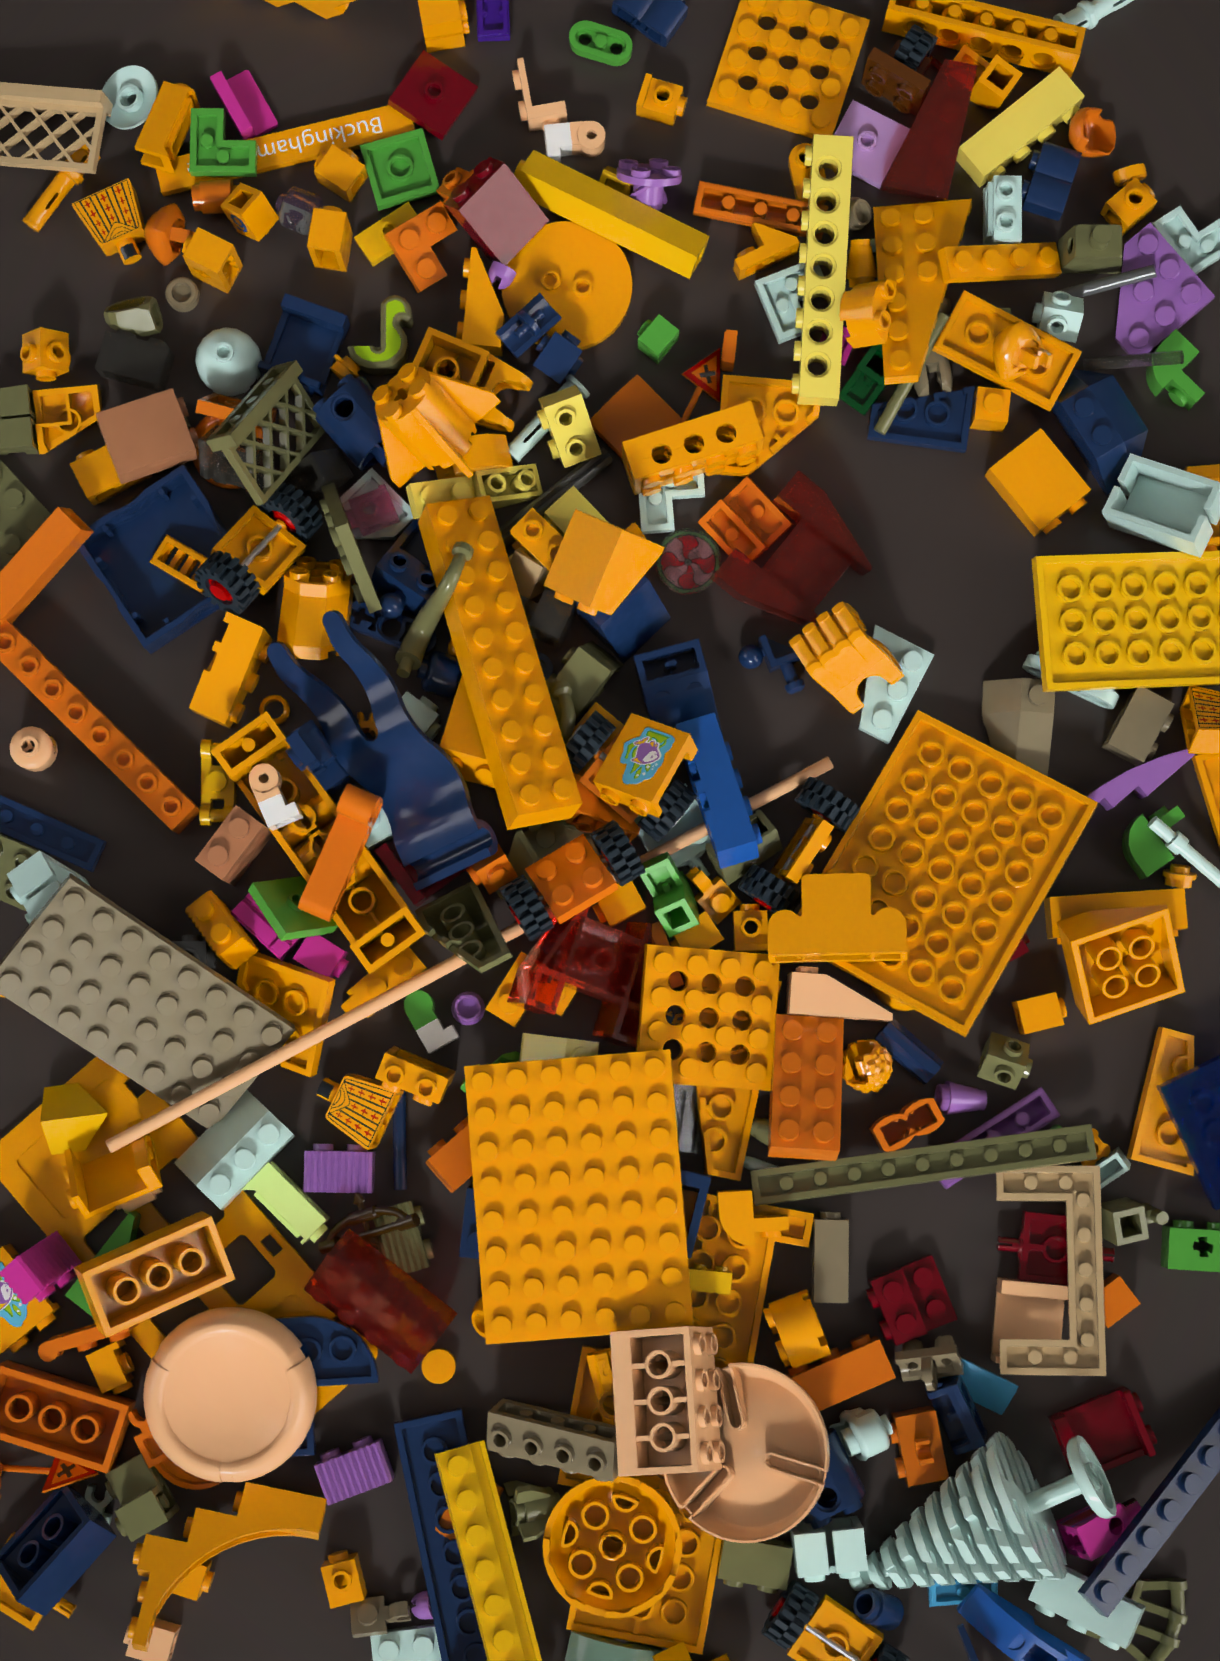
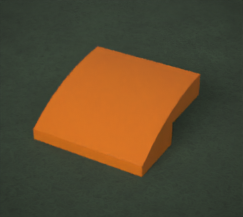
M637 374L590 421L594 432L622 458L623 441L679 424L682 418Z
M746 476L724 499H720L698 521L701 527L742 570L756 560L793 525L790 519L749 476Z

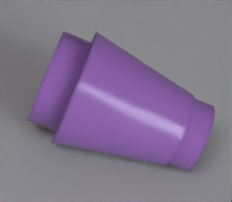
M946 1081L945 1084H938L936 1086L934 1100L940 1111H943L945 1115L985 1110L987 1093L985 1090Z

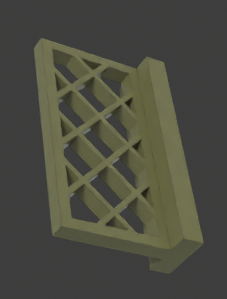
M297 360L272 366L206 440L212 452L222 450L257 506L266 503L325 433L324 429L315 419L317 414L313 411V402L297 378L303 372ZM289 389H291L295 396V406L288 404ZM273 407L279 409V424L272 423ZM289 412L295 413L296 429L289 427ZM305 416L309 418L314 427L311 433L305 432ZM256 426L263 429V443L256 442ZM272 430L279 432L280 448L273 446ZM289 435L296 436L295 452L289 450ZM240 445L246 446V462L242 461L236 451ZM256 449L263 451V467L256 465ZM273 453L280 455L279 471L273 469ZM256 472L264 475V488L262 491L257 484Z

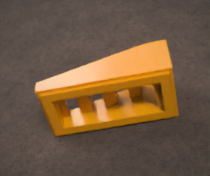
M166 534L151 558L150 563L202 594L204 591L197 586L198 581L194 577L196 574L194 573L191 579L189 575L198 561L201 562L198 566L199 568L208 558ZM176 547L178 551L171 560L170 564H165L173 549ZM186 554L189 555L181 570L178 572L177 569L183 561L184 557L186 556Z

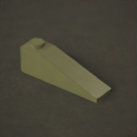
M473 880L414 910L428 936L480 973L512 958L500 928L479 887H476Z

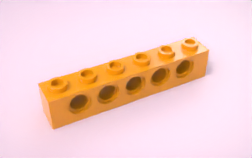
M889 0L882 27L883 32L905 37L911 27L916 24L938 37L935 45L960 50L963 45H966L980 56L993 59L997 54L1008 63L1052 73L1060 66L1069 78L1072 77L1080 57L1086 31L1084 27L975 0Z

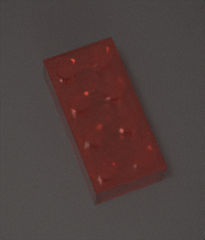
M350 1228L330 1250L304 1287V1290L315 1301L323 1304L337 1315L343 1323L351 1326L365 1337L370 1344L379 1348L393 1359L398 1366L403 1367L410 1374L413 1373L458 1314Z

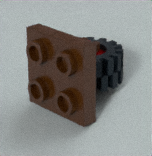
M914 24L902 41L897 40L889 54L874 47L867 57L861 84L865 86V89L870 94L876 97L883 96L893 102L894 107L906 114L910 112L917 116L924 105L931 80L924 75L930 67L932 59L929 57L937 43L938 37Z

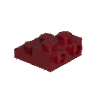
M931 1254L868 1279L870 1288L865 1290L872 1308L879 1307L884 1320L878 1322L886 1341L892 1339L896 1346L958 1319Z

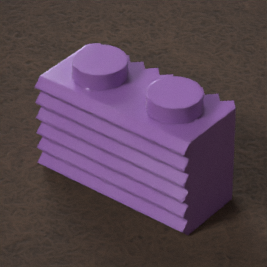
M314 1143L313 1150L304 1151L303 1192H374L375 1151H367V1149L359 1144H347V1151L333 1150L334 1144Z
M368 1435L353 1441V1448L347 1451L340 1452L339 1447L320 1454L321 1460L316 1462L314 1468L325 1499H327V1505H332L394 1480L395 1473L382 1438L373 1440L372 1436Z

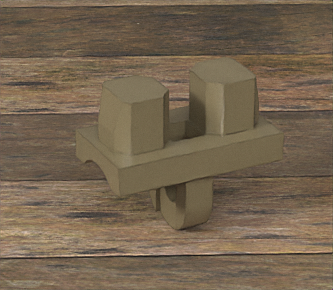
M951 1335L938 1336L935 1339V1347L924 1348L921 1341L913 1339L903 1343L902 1351L895 1352V1361L900 1368L903 1382L923 1380L926 1391H936L938 1389L939 1377L964 1375V1366L957 1345H955Z

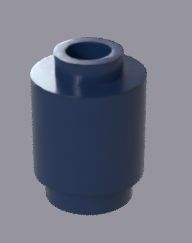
M869 1588L860 1591L854 1599V1612L866 1624L891 1631L897 1628L903 1619V1604L894 1595L875 1588Z

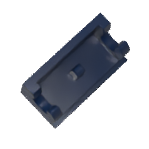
M948 1376L938 1380V1389L936 1391H926L937 1412L955 1455H960L982 1446L985 1447L988 1432L962 1376Z

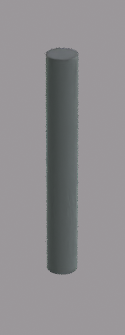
M1152 264L1056 291H1064L1071 296L1081 298L1156 278L1157 273L1155 265Z

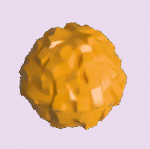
M874 1039L857 1040V1043L852 1042L843 1051L842 1078L846 1081L847 1085L862 1093H869L871 1091L878 1093L883 1088V1085L887 1083L891 1072H893L892 1056L888 1053L886 1047H882Z

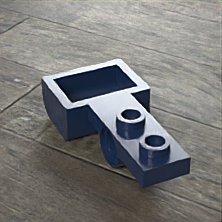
M309 720L286 736L285 740L290 745L286 753L293 763L302 772L305 769L310 771L330 796H333L353 780L337 761V755L313 720Z

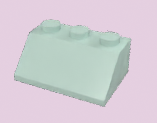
M246 1090L226 1116L207 1129L174 1164L220 1210H224L241 1193L242 1188L268 1162H271L295 1135Z

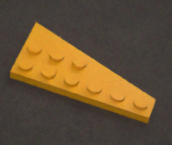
M972 199L873 207L878 280L892 279L897 281L894 302L886 307V311H888L891 317V326L888 332L887 344H882L884 385L919 381L929 349L930 338L933 329H935L938 312L948 283L943 281L938 251L947 246H959L965 231L967 217L970 215L972 208Z
M707 974L702 980V988L709 994L714 993L719 987V980L714 974ZM745 976L740 977L735 983L736 992L740 996L748 995L752 990L750 979ZM779 981L778 985V998L782 981ZM705 1008L701 1011L699 1015L701 1025L709 1028L715 1024L716 1013L713 1009ZM740 1010L734 1014L732 1021L736 1029L743 1030L749 1025L750 1019L745 1011ZM709 1042L701 1043L697 1048V1057L703 1062L709 1061L714 1054L713 1046ZM741 1044L735 1045L730 1051L731 1060L735 1064H741L745 1061L747 1057L745 1047ZM696 1086L705 1174L740 1181L759 1090Z

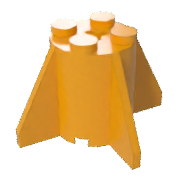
M413 363L403 365L398 374L389 380L386 385L379 386L372 396V399L376 402L375 411L390 479L401 488L424 467L434 470L432 466L440 465L445 469L453 464H456L470 478L474 474L462 457L472 446L469 438L472 432L476 435L475 423L501 402L492 390L427 371L423 367H416Z

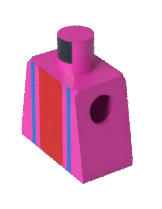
M1131 1498L1123 1503L1115 1501L1117 1508L1116 1516L1109 1519L1097 1516L1091 1507L1087 1506L1057 1520L1056 1524L1069 1554L1093 1561L1107 1553L1141 1510L1138 1501L1135 1498Z

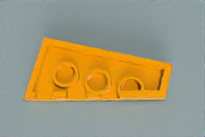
M1158 1027L1126 1157L1127 1159L1194 1176V1164L1191 1163V1147H1194V1132H1191V1112H1194V1098H1192L1194 1035L1165 1027Z

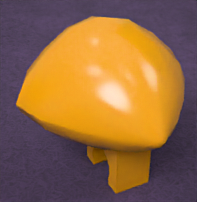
M1016 321L1003 329L996 336L993 343L992 355L995 369L999 377L1005 382L1019 378L1030 368L1037 369L1038 364L1045 368H1050L1053 355L1044 350L1042 340L1029 324L1022 321Z

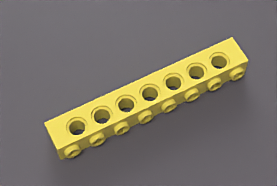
M814 134L812 145H806L804 166H810V178H804L802 198L808 199V211L802 210L801 231H807L806 243H800L799 263H805L804 276L798 275L797 296H803L802 308H796L795 328L801 329V340L794 342L793 361H799V374L793 373L791 389L792 394H797V404L837 406L839 401L844 320L840 321L839 315L840 303L846 285L854 136ZM830 168L835 172L836 176L830 179L824 178L820 175L819 170ZM821 200H828L833 204L834 208L830 211H823L817 206V203ZM825 232L831 236L832 241L822 244L816 240L815 235ZM817 265H825L831 273L824 277L818 276L813 268ZM816 297H822L827 300L829 306L825 309H817L812 305L811 300ZM816 329L822 330L826 334L827 339L823 342H816L811 339L809 333ZM812 362H819L824 366L825 372L821 375H814L808 370V365Z

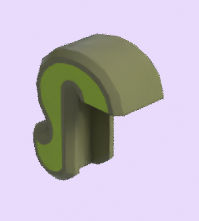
M393 295L381 302V347H348L351 359L359 366L361 372L368 375L382 376L396 373L406 364L410 351L407 335L402 327L410 329L413 326L411 307L406 299Z

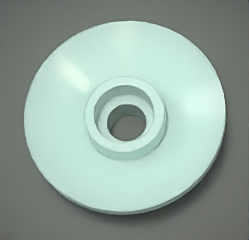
M131 65L117 70L110 76L102 89L113 104L111 117L106 116V121L113 127L122 130L135 128L146 121L158 95L156 79L148 70L141 66Z

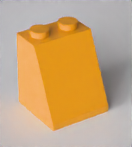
M575 509L543 586L556 591L554 598L570 605H573L574 600L579 602L577 609L596 616L597 612L601 611L612 615L660 557L665 547Z
M461 676L440 747L455 762L465 781L495 788L463 676Z

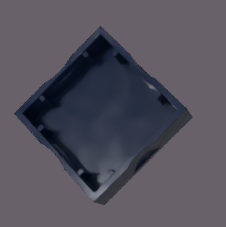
M181 465L143 490L128 505L108 513L89 526L94 532L82 544L79 551L95 575L104 583L116 601L122 616L142 646L150 654L219 610V605L217 603L213 605L210 602L212 600L210 597H205L203 594L150 563L151 558L166 534L209 558L212 548L228 532L184 465ZM176 547L173 549L165 564H170L171 560L178 551ZM186 554V556L184 557L183 561L177 569L178 572L181 570L189 555ZM197 562L193 571L189 575L190 579L192 578L193 574L195 573L201 562Z

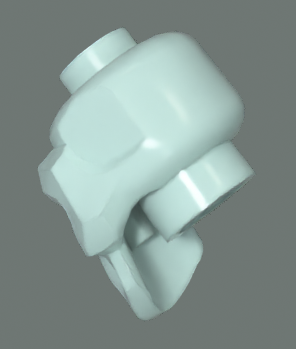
M860 1407L853 1410H844L839 1416L840 1422L829 1427H833L836 1430L848 1456L852 1457L855 1455L861 1461H867L868 1458L887 1450L890 1446L889 1435L894 1433L885 1414L879 1416L874 1409L863 1410Z

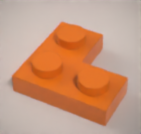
M441 201L384 235L417 293L447 276L431 246L456 232L457 228Z

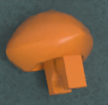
M176 203L160 208L147 220L144 227V238L150 251L164 266L170 264L181 254L182 244H184L189 235H194L195 233L185 229L186 220Z

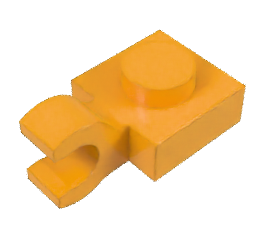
M696 866L686 874L688 879L700 891L695 896L696 903L703 911L708 913L712 921L717 925L741 903L740 899L719 876H716L711 881Z

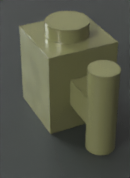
M1128 1197L1101 1203L1102 1238L1116 1246L1149 1239L1147 1224L1156 1222L1164 1225L1169 1220L1166 1212L1148 1203L1140 1204Z

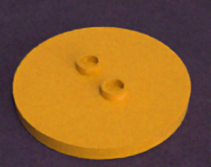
M560 221L544 225L506 265L517 273L511 285L501 289L504 307L509 319L541 293L549 305L562 317L547 334L552 336L555 331L562 334L564 330H567L581 340L578 347L582 350L594 347L610 337L621 325L628 312L632 297V276L623 251L617 243L572 221ZM542 336L535 344L538 345L544 336Z

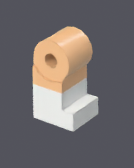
M576 121L544 125L546 156L560 163L561 157L583 155L587 158L597 157L603 152L606 133L604 127L596 121Z
M262 763L252 768L249 773V783L270 830L274 831L304 818L297 803L287 804L281 790L282 777L273 766Z

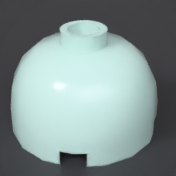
M224 327L213 330L202 339L197 347L195 364L199 377L213 392L225 396H236L251 389L250 386L254 384L256 379H259L261 373L257 366L259 361L263 360L258 346L249 335L236 328Z

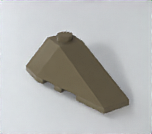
M1015 678L983 681L981 717L987 730L991 748L1048 776L1055 692H1043L1042 679Z

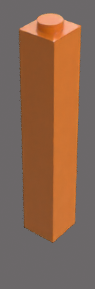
M57 507L0 571V626L6 620L12 624L94 532L72 509Z

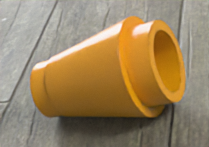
M870 239L850 240L851 247L846 280H849V288H853L856 284L872 282L878 277Z

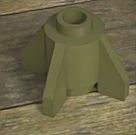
M517 1480L503 1483L504 1493L509 1501L511 1516L509 1533L511 1537L521 1535L523 1542L537 1540L544 1533L547 1520L553 1508L561 1499L559 1493H554L553 1489L549 1486L540 1487Z

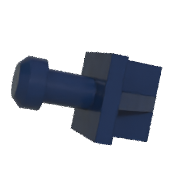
M766 635L759 637L758 646L748 644L741 648L738 659L744 668L755 669L761 665L764 658L769 673L781 669L787 683L784 686L787 693L792 695L804 689L805 683L803 679H799L793 665L799 662L800 659L792 648L767 638Z

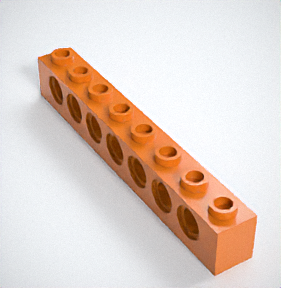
M6 620L0 626V661L173 832L180 834L196 818L200 808L17 627Z

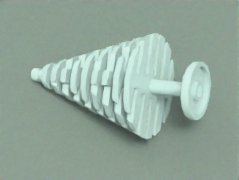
M995 1432L988 1439L986 1447L982 1446L972 1454L970 1462L966 1461L956 1470L955 1477L950 1476L942 1483L940 1492L934 1491L927 1498V1501L924 1503L925 1509L923 1506L917 1507L910 1514L909 1524L905 1521L895 1530L897 1539L890 1536L882 1543L880 1554L874 1550L867 1556L868 1571L860 1572L859 1577L850 1578L849 1583L855 1591H862L871 1584H874L879 1590H890L892 1588V1581L900 1589L911 1588L914 1582L920 1588L931 1587L935 1585L934 1580L941 1586L956 1585L955 1579L963 1585L977 1584L976 1580L982 1581V1583H998L997 1580L1000 1579L1004 1582H1019L1022 1578L1027 1581H1041L1040 1579L1044 1577L1050 1580L1065 1578L1067 1574L1065 1550L1050 1508L1083 1494L1085 1500L1097 1516L1104 1519L1116 1516V1503L1105 1472L1089 1444L1083 1437L1077 1435L1069 1439L1066 1446L1067 1458L1073 1474L1040 1487L1037 1479H1033L1027 1461L1019 1450L1016 1451L1014 1443L1007 1436L1005 1437L1004 1433Z

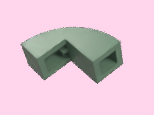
M571 1631L565 1661H654L652 1656L664 1650L648 1644L622 1643L610 1637Z

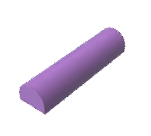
M1040 1087L956 1142L1036 1132L1060 1117V1113L1043 1088ZM963 1178L939 1182L945 1189H948Z

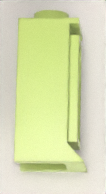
M274 1161L268 1162L242 1188V1190H255L254 1196L296 1238L300 1236L304 1238L300 1242L302 1245L309 1239L315 1243L329 1229L325 1223L330 1217Z

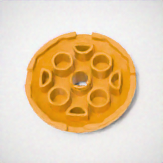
M617 1476L613 1482H602L590 1478L571 1488L553 1508L547 1520L543 1536L544 1564L547 1574L559 1594L578 1610L609 1619L630 1617L656 1604L673 1584L682 1556L681 1530L669 1503L648 1484L628 1476ZM614 1536L619 1538L623 1545L618 1551L609 1552L603 1547V1542L606 1537Z

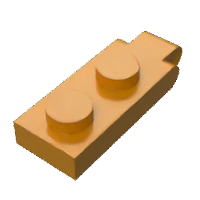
M407 947L373 973H368L346 992L350 998L340 1007L346 1013L425 971L427 967L413 950Z

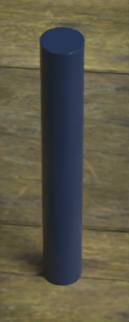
M405 1090L393 1114L394 1190H407Z

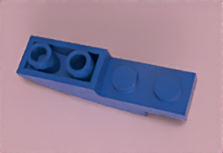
M979 1583L972 1588L957 1607V1611L978 1632L1014 1661H1091L1090 1657L1035 1625L1033 1616Z

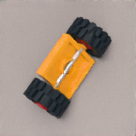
M282 483L265 504L259 505V508L253 505L212 548L209 558L196 570L194 577L198 581V588L204 590L202 594L205 597L209 596L212 599L210 602L213 605L217 603L222 611L227 609L232 614H241L259 593L264 596L304 553L307 546L305 543L323 523L321 520L322 514L317 512L319 510L317 505H312L310 503L312 499L309 496L307 498L304 497L302 490L298 489L295 491L293 485L289 484L287 486L286 483Z
M814 777L807 779L794 799L800 807L812 815V818L805 817L770 873L752 864L737 886L744 894L773 913L780 910L795 911L802 900V895L786 884L785 881L798 884L803 875L810 874L814 867V864L811 862L818 851L820 853L823 852L831 842L832 835L830 833L833 828L843 833L846 832L860 811V808L851 802L852 800L848 797L843 796L841 792L834 790L830 785H826L823 781L817 780Z
M796 1580L791 1581L787 1585V1591L785 1590L780 1594V1598L773 1605L774 1607L769 1612L761 1631L762 1635L784 1650H787V1655L796 1661H909L907 1655L886 1641H883L884 1634L872 1625L862 1622L856 1614L826 1594L818 1604L819 1596Z

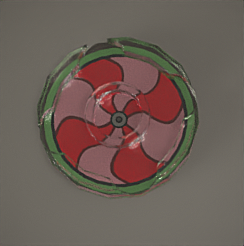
M681 528L669 533L660 543L665 548L656 560V571L661 582L671 591L682 595L697 594L708 589L716 580L721 568V553L716 542L707 533L700 530Z

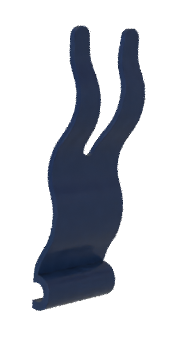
M332 610L326 612L322 619L323 625L334 649L354 671L365 689L375 725L378 729L376 739H369L365 735L346 703L324 682L301 666L283 642L278 641L269 645L267 655L276 673L306 703L322 726L328 744L337 755V761L355 781L369 792L383 799L382 808L390 823L394 844L404 867L411 865L417 872L418 881L413 883L416 891H420L497 852L498 842L496 835L487 822L477 820L467 784L459 768L451 757L417 726L408 713L400 691L388 671L353 635L344 616L339 611Z

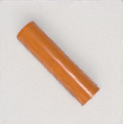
M699 181L693 215L750 227L755 222L787 234L806 237L807 231H801L802 210L808 211V202ZM817 204L821 210L828 211L827 205ZM823 232L815 235L816 240H822Z

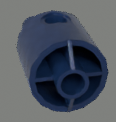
M348 374L337 384L338 390L329 398L327 396L323 397L314 405L313 411L317 414L315 419L360 471L367 470L377 463H380L382 467H386L387 463L375 411L376 402L372 399L376 388L365 376L355 378L352 374Z
M833 1427L826 1428L830 1445V1464L824 1488H831L835 1492L830 1495L821 1493L813 1509L803 1519L806 1524L810 1523L814 1530L829 1524L832 1521L831 1516L841 1511L847 1515L860 1509L863 1506L861 1500L866 1493Z

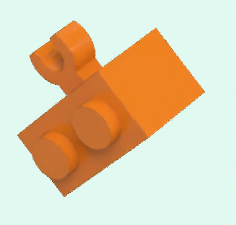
M930 1405L891 1413L893 1423L890 1424L894 1433L889 1435L891 1444L897 1443L900 1457L894 1458L898 1478H904L908 1487L947 1480L949 1475L936 1410Z

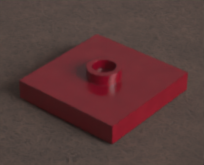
M423 50L388 99V105L443 141L476 94L478 86Z

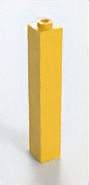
M535 150L532 151L526 161L521 159L516 167L515 177L536 204L688 279L691 278L700 263L710 237L709 235Z

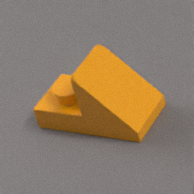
M754 222L752 223L751 234L758 248L755 249L754 246H751L739 252L737 258L734 259L733 270L740 281L797 254L800 242L796 236Z

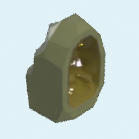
M140 296L114 303L106 307L103 314L110 328L116 331H125L133 336L140 335L145 337L157 334L163 328L160 308L157 300L152 296Z

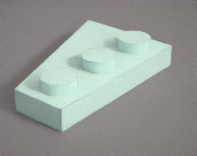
M875 625L872 638L880 641L888 648L899 662L904 677L892 685L880 676L866 678L862 701L864 707L861 708L858 729L889 744L934 654Z

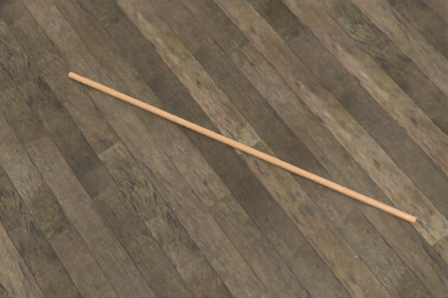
M827 756L748 798L752 811L805 784L809 777L816 778L833 769L834 766L830 758ZM703 822L639 856L641 863L667 851L669 855H672L708 835L705 823ZM545 906L544 908L548 912L551 919L555 916L549 907ZM517 922L500 930L506 943L524 933ZM456 955L451 956L105 1141L108 1149L113 1153L467 963Z

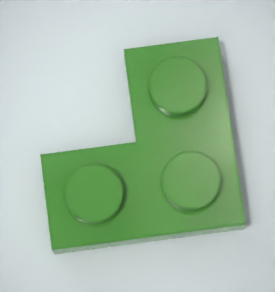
M191 108L189 172L191 176L257 177L256 140H225L226 113L224 108Z

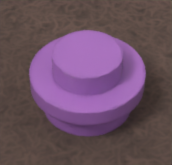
M474 992L460 993L452 1002V1015L457 1022L463 1025H474L484 1016V1001Z

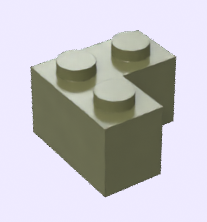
M141 1453L105 1474L107 1478L105 1486L108 1493L114 1500L118 1498L121 1504L114 1511L117 1515L115 1524L121 1535L124 1537L128 1536L131 1542L168 1522L180 1510L163 1476L155 1466L148 1468Z

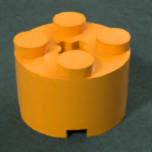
M807 1289L768 1303L769 1308L763 1309L773 1335L779 1333L781 1340L776 1341L775 1344L785 1367L791 1365L794 1369L832 1355Z

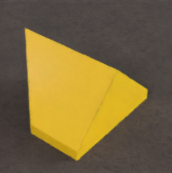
M79 1083L44 1087L40 1123L51 1155L63 1154L64 1150L69 1148L73 1152L86 1151V1148L108 1114Z

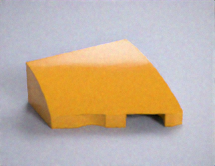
M100 384L32 391L39 455L48 453L97 421L96 413L102 411Z

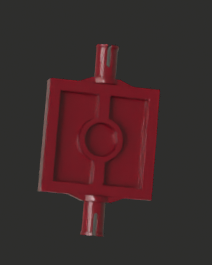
M1023 1211L1022 1229L1018 1238L998 1236L997 1242L1010 1245L996 1244L997 1251L1017 1252L1019 1260L1017 1279L1020 1281L1068 1285L1066 1215ZM1103 1247V1253L1115 1255L1114 1248ZM1103 1255V1261L1113 1263L1114 1256Z

